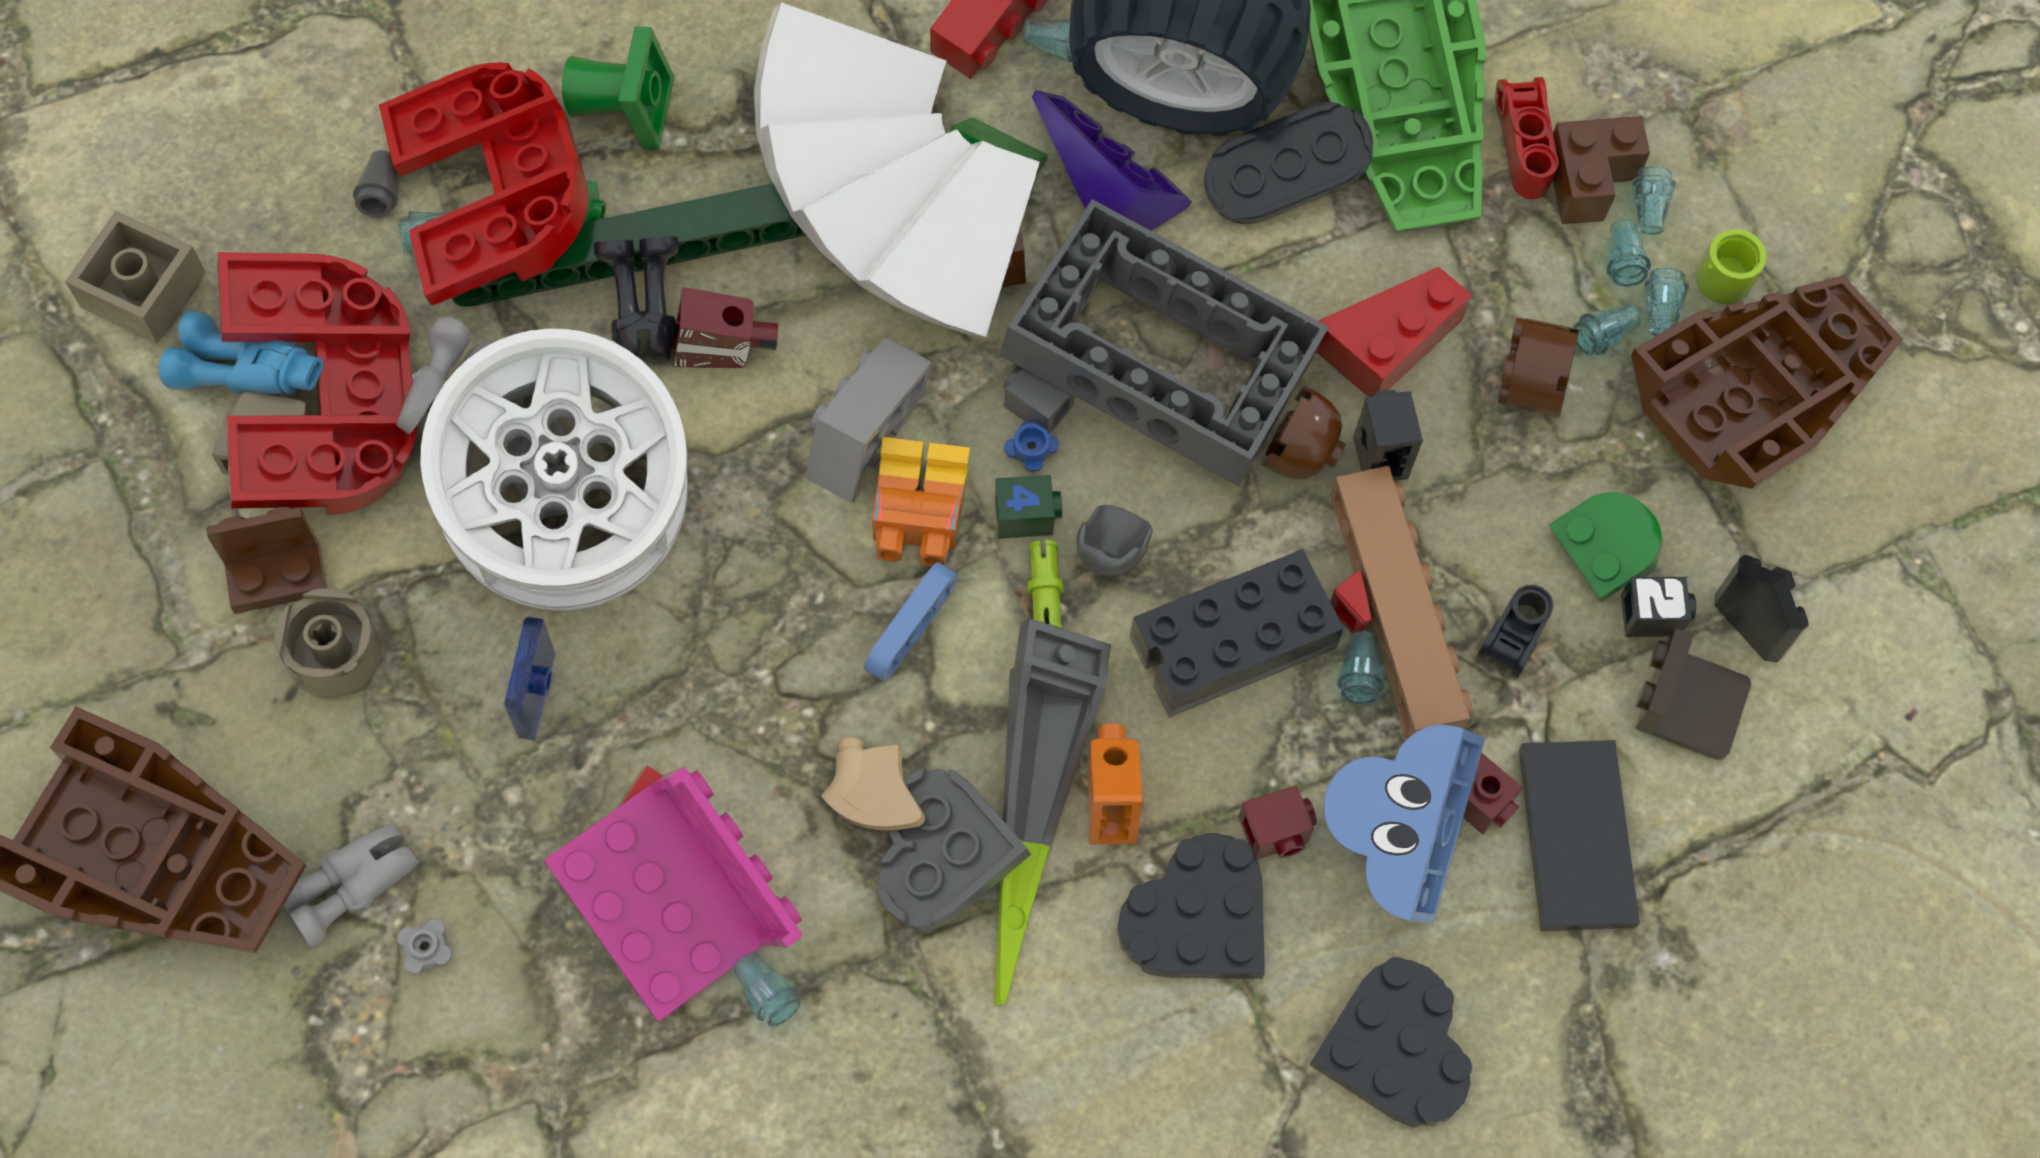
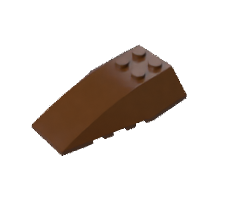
M1843 275L1796 287L1793 293L1780 295L1779 292L1763 296L1760 301L1746 305L1741 301L1727 305L1722 311L1711 313L1710 310L1695 313L1635 348L1631 356L1643 413L1700 477L1706 480L1753 489L1814 450L1902 342L1903 338Z
M75 706L50 746V749L62 760L61 764L15 838L11 840L0 835V892L59 919L257 953L307 865L257 823L255 824L228 799L210 787L200 776L182 764L161 744Z

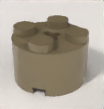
M333 588L311 590L303 594V598L291 607L288 605L281 612L276 622L274 642L281 660L296 684L309 693L323 697H338L364 690L375 673L381 658V641L364 607L349 593Z

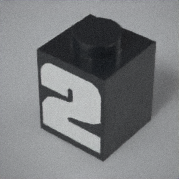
M1631 577L1621 593L1625 637H1670L1675 628L1685 630L1696 616V598L1694 593H1688L1687 577Z

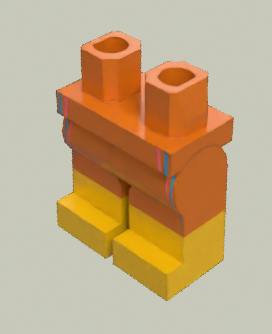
M890 437L882 438L881 461L872 519L873 540H876L877 559L891 562L900 561L903 545L909 544L921 546L919 563L931 567L937 562L945 564L949 550H955L970 468V447L929 442L923 491H919L924 463V442Z

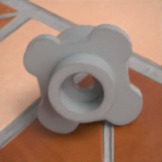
M431 919L425 926L415 929L405 927L398 933L397 942L404 948L406 955L403 965L409 973L418 974L422 970L434 969L439 965L444 966L451 960L452 950L444 940L443 934L446 928L442 921ZM422 943H429L427 950L423 951L420 949Z

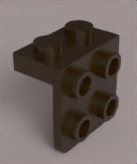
M1675 628L1667 642L1658 641L1652 654L1649 666L1655 668L1651 682H1644L1637 698L1635 707L1642 710L1635 729L1710 758L1723 760L1730 753L1751 688V680L1744 674L1688 654L1694 634Z

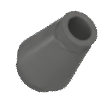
M378 150L371 154L370 160L353 191L357 209L367 216L375 218L385 217L397 205V171L393 167L391 155L388 151Z

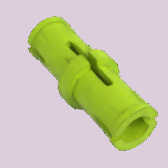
M1036 540L1028 546L1032 580L1027 583L1028 595L1033 598V620L1045 623V619L1049 618V625L1063 629L1059 596L1064 593L1063 581L1058 578V543L1053 540H1045L1046 557L1042 558L1041 541Z

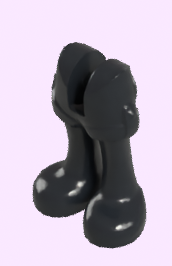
M668 236L639 239L645 284V310L643 311L639 310L634 274V240L594 242L596 258L609 264L616 283L618 319L611 321L612 340L640 359L641 339H638V331L649 330L651 339H648L652 350L653 363L669 362L672 340L677 335L675 317L667 315L664 271L668 259L679 250L678 237Z

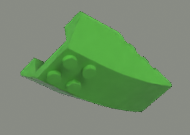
M1310 0L1309 38L1317 75L1330 102L1339 103L1341 106H1346L1351 110L1354 109L1365 118L1371 129L1373 155L1365 173L1394 232L1399 233L1480 219L1483 176L1481 143L1484 139L1482 108L1483 100L1485 99L1483 74L1484 62L1486 61V43L1476 0Z

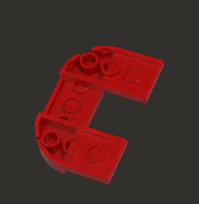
M503 62L479 64L459 70L379 104L393 167L401 177L481 143L495 194L409 229L424 296L432 306L512 272H516L523 282L538 273L549 270L554 262L573 243L582 228L588 210L589 192L587 181L566 112L548 83L535 71L529 68L526 73L513 70L509 63Z
M218 252L217 271L221 342H269L276 340L285 342H314L315 357H320L324 364L322 373L317 381L319 415L227 416L226 433L231 509L326 507V515H335L361 509L382 498L398 483L404 474L412 455L417 434V426L410 434L396 426L399 414L412 386L409 352L411 333L401 302L389 286L384 289L367 276L368 270L336 256L307 253Z

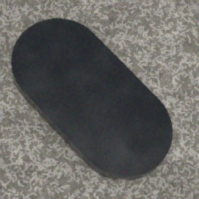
M1323 102L1238 135L1217 147L1208 162L1204 175V186L1208 200L1213 208L1224 218L1235 223L1254 224L1342 190L1357 182L1368 169L1373 155L1372 132L1365 118L1354 109L1351 110L1346 106H1341L1339 103Z

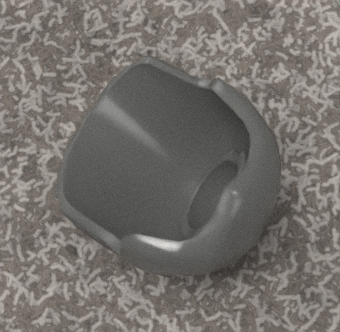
M1100 505L1096 507L1087 522H1082L1077 533L1076 551L1083 565L1092 572L1107 577L1123 576L1133 571L1145 556L1153 529L1148 521L1123 508Z

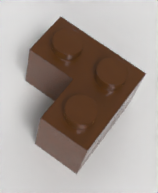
M1642 116L1556 123L1553 135L1559 158V166L1553 178V185L1562 225L1604 221L1616 195L1613 182L1639 180L1650 155Z

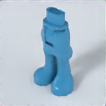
M193 310L186 312L182 316L178 326L179 339L184 349L168 348L161 355L159 361L160 380L169 389L192 390L201 386H226L229 390L239 394L247 391L263 394H294L298 389L311 391L315 387L324 365L320 357L309 356L305 349L295 347V344L292 342L280 340L269 342H221V334L215 320L205 312ZM233 360L237 362L235 365H224L207 361Z

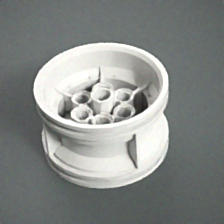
M569 329L530 330L500 339L475 353L455 370L441 388L428 413L421 442L420 463L427 499L447 542L458 560L476 580L501 597L523 606L549 611H573L602 605L630 592L645 581L658 568L674 545L682 526L687 503V448L681 418L672 397L657 375L641 359L615 342L598 335ZM533 394L531 405L528 408H522L513 403L520 398ZM591 396L604 401L614 409L602 413H594L591 406ZM560 417L570 418L574 421L575 427L566 436L554 435L550 432L549 427L555 419ZM516 437H524L532 443V446L525 455L513 456L506 451L507 444ZM598 443H607L615 450L612 458L605 462H596L588 454L591 447ZM477 446L490 459V463L470 476L471 458L474 448ZM645 454L647 459V478L643 491L625 476L624 470ZM557 465L566 466L567 472L565 474L557 471L553 476H550V468ZM513 483H521L528 488L526 497L517 503H509L502 498L504 489ZM594 489L606 490L611 495L609 504L601 509L589 507L585 503V498ZM551 509L563 510L568 515L567 522L559 529L546 528L541 521L547 511ZM519 521L522 525L523 548L505 540L490 526ZM592 526L613 534V536L597 546L577 552L584 527Z

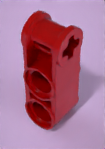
M1534 77L1532 82L1509 83L1507 79H1500L1496 84L1495 102L1496 110L1501 120L1512 186L1519 196L1526 199H1538L1547 194L1559 166V158L1551 125L1552 121L1547 104L1546 83L1543 77ZM1529 169H1531V170H1536V171L1540 172L1541 174L1534 173V172L1530 171Z

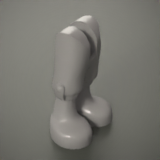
M442 317L436 320L429 331V345L432 352L429 366L421 367L412 374L411 382L413 384L397 420L396 426L408 434L422 420L425 412L429 413L436 396L445 384L448 371L463 354L470 341V331L461 321L451 317ZM481 343L470 349L461 365L475 353L490 345V343Z
M394 823L365 834L341 849L331 851L322 860L321 869L299 878L283 908L309 949L323 942L327 928L344 912L348 910L354 913L370 907L373 900L402 880L419 865L420 861L410 847L399 848L404 841V837ZM342 885L337 890V893L315 906L308 905L330 888Z

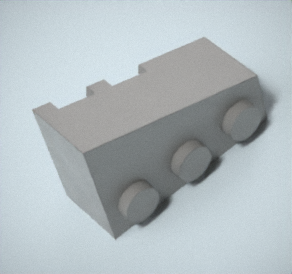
M886 337L874 351L868 349L861 357L854 375L851 378L845 376L840 381L833 400L828 405L822 403L811 420L810 427L814 429V435L805 478L853 503L859 493L858 485L862 471L866 465L875 469L881 460V455L876 453V450L881 446L882 438L888 437L890 433L895 436L898 434L924 394L932 361Z

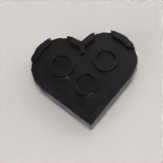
M1218 833L1196 835L1191 839L1181 841L1169 860L1166 878L1147 881L1144 884L1133 887L1122 905L1117 933L1123 952L1126 951L1131 961L1143 968L1142 971L1165 978L1263 979L1265 975L1262 876L1259 863L1253 855L1250 844L1244 840Z
M1400 957L1388 959L1384 964L1375 967L1362 980L1309 1064L1388 1117L1410 1127H1418L1419 1125L1433 1126L1439 1122L1449 1120L1464 1104L1471 1085V1060L1463 1053L1461 1047L1447 1035L1453 1018V992L1429 967Z

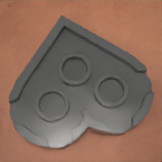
M923 768L904 777L909 791L924 813L925 821L921 826L915 828L887 830L894 844L880 862L883 867L878 878L879 888H877V894L885 909L904 926L915 928L921 933L932 932L936 928L942 927L956 919L1031 855L1027 847L973 785L955 770L951 769L948 772L941 769L926 771Z

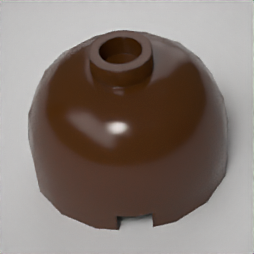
M1303 386L1294 399L1298 401L1295 410L1286 412L1267 448L1265 455L1268 457L1261 464V466L1276 474L1290 479H1307L1315 476L1325 464L1333 468L1346 446V443L1339 440L1343 424L1341 415L1334 404L1323 395Z

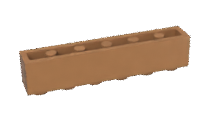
M1389 466L1337 476L1330 497L1354 573L1357 571L1362 573L1371 614V629L1406 740L1415 732L1433 725H1451L1465 729L1473 714L1471 698L1466 689L1461 690L1456 676L1459 672L1458 658L1452 646L1447 647L1442 633L1445 630L1443 611L1439 604L1433 605L1429 592L1432 586L1430 571L1425 562L1420 563L1415 549L1418 547V535L1414 523L1406 521L1402 508L1405 506V496L1400 481L1393 480Z

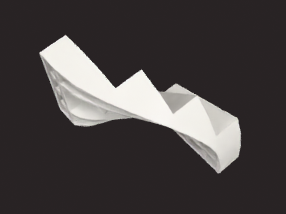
M781 2L773 8L761 47L754 86L756 135L765 166L791 217L825 257L858 285L892 306L930 323L972 337H986L1040 162L998 148L985 141L970 144L957 129L945 132L942 124V114L931 113L946 60Z

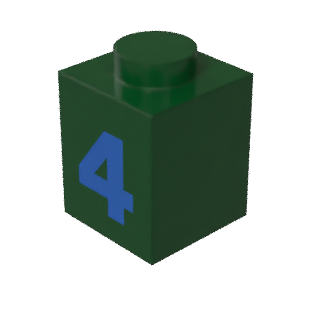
M1051 475L996 478L995 506L998 539L1053 535L1054 520L1062 518V498L1060 491H1052Z

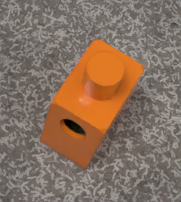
M1107 723L1098 728V739L1090 741L1087 772L1089 844H1137L1143 802L1139 742L1135 739H1126V728L1123 725Z

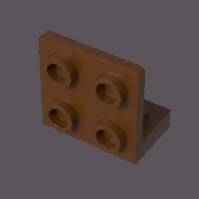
M279 507L268 511L266 515L251 518L229 517L223 519L217 525L206 527L207 537L225 565L230 607L235 614L296 602L303 598V594L311 590L327 588L321 546L302 509Z

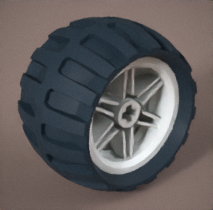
M1072 0L1069 41L1073 69L1075 74L1081 76L1083 86L1091 94L1098 95L1114 110L1120 113L1125 112L1148 125L1155 127L1158 125L1174 129L1179 133L1192 135L1194 133L1212 134L1213 136H1224L1230 132L1240 130L1246 132L1254 129L1261 120L1265 121L1280 104L1297 75L1308 41L1311 11L1310 0Z

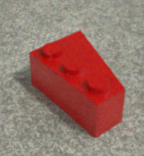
M1436 267L1318 320L1329 328L1316 353L1366 396L1370 397L1376 392L1389 390L1463 320L1472 294L1443 269Z

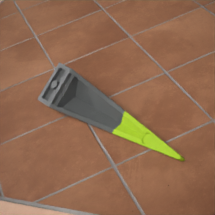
M1030 618L1020 623L1015 666L1010 669L1003 821L1027 847L1031 855L1000 881L994 1000L996 1007L1003 1005L1008 998L1025 930L1052 839L1086 739L1106 688L1111 644Z

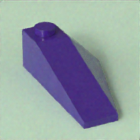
M1038 90L1034 92L1032 99L1085 209L1093 199L1152 231L1189 207L1192 201L1155 167L1147 171L1132 161L1131 158L1135 152L1125 144H1119L1107 136L1100 135L1103 127L1064 96Z

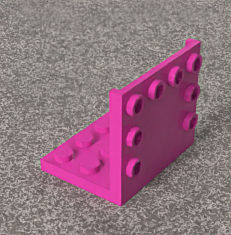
M685 767L663 775L543 860L657 1022L761 946L787 948L803 936L796 926L802 921L798 911L787 897L783 896L780 899L778 896H775L767 884L773 879L767 867L756 854L750 858L746 855L737 842L743 838V835L736 823L726 812L721 816L718 815L708 801L714 795L708 783L697 770L689 773Z

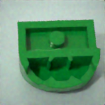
M1614 492L1594 495L1549 524L1601 602L1624 588L1631 577H1647L1658 564L1663 540L1660 525L1654 514L1644 504L1628 495Z

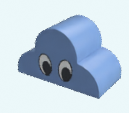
M1451 725L1428 726L1412 734L1402 744L1395 761L1381 757L1360 758L1342 767L1332 778L1324 799V813L1327 825L1336 840L1344 847L1358 854L1368 856L1366 878L1369 889L1378 904L1390 914L1409 921L1434 924L1484 745V737Z

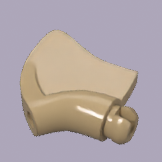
M847 736L841 739L838 743L839 752L836 754L834 779L821 794V797L843 819L863 828L901 830L921 826L925 821V816L905 783L902 772V748L899 745H888L863 749L864 744L858 737Z

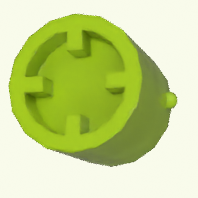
M1729 229L1719 233L1713 239L1697 269L1696 280L1699 289L1707 298L1716 303L1733 304L1740 302L1747 297L1766 264L1767 253L1765 245L1757 236L1746 230Z

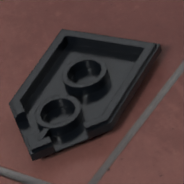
M1744 554L1738 559L1716 591L1714 606L1764 661L1777 663L1783 659L1809 626V621L1804 608L1801 606L1796 608L1791 590L1796 587L1791 571L1781 567L1769 570L1761 567L1762 564L1759 559Z

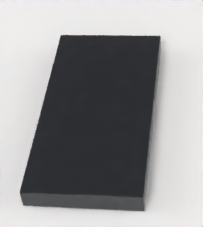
M1615 740L1522 743L1519 747L1540 930L1636 928L1640 924Z

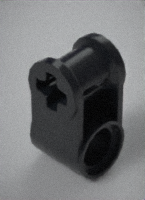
M1525 585L1519 588L1514 593L1499 621L1496 620L1476 657L1482 660L1486 657L1512 670V676L1518 679L1538 644L1536 642L1552 614L1554 605L1549 592L1538 585ZM1528 605L1533 607L1539 617L1534 619L1525 617L1519 611L1518 606Z

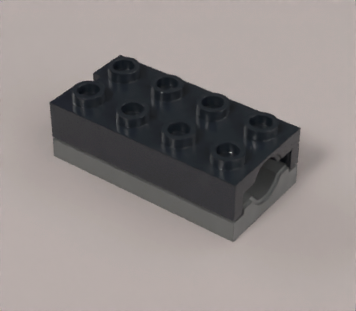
M1301 549L1133 617L1130 639L1144 668L1148 669L1154 666L1156 674L1153 687L1170 718L1337 649L1344 628L1304 550Z

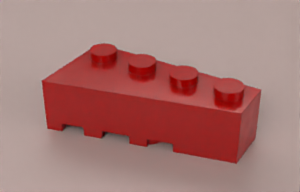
M951 0L930 28V52L938 58L946 60L947 64L971 79L981 67L986 69L991 65L997 56L1000 46L1007 39L1013 40L1021 31L1024 20L1033 11L1039 12L1048 0Z

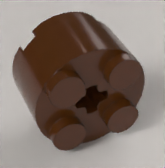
M1516 317L1511 338L1512 344L1503 370L1498 403L1505 404L1508 407L1560 417L1580 329Z

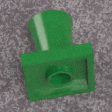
M634 26L626 64L594 61L570 56L564 65L562 74V98L565 110L570 117L624 112L643 149H660L675 77L652 27Z

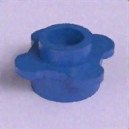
M1026 421L1016 431L1014 439L1006 441L1004 450L1008 457H1016L1025 464L1026 470L1037 472L1043 468L1045 458L1049 454L1057 452L1059 443L1057 438L1049 435L1043 426L1033 421ZM1033 443L1036 448L1031 450L1027 445Z

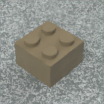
M115 211L65 283L81 308L158 343L206 272L193 246Z

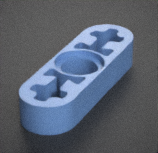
M940 562L935 563L873 646L864 663L865 671L883 682H886L894 674L951 595L958 581L959 574Z

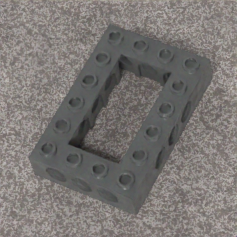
M1092 199L1009 324L1000 356L1239 486L1313 360L1329 327ZM1101 281L1255 364L1246 384H1242L1238 390L1226 418H1223L1224 406L1221 400L1208 391L1202 393L1172 377L1174 373L1168 369H1165L1164 372L1132 355L1133 350L1127 347L1123 350L1093 334L1091 327L1075 322Z

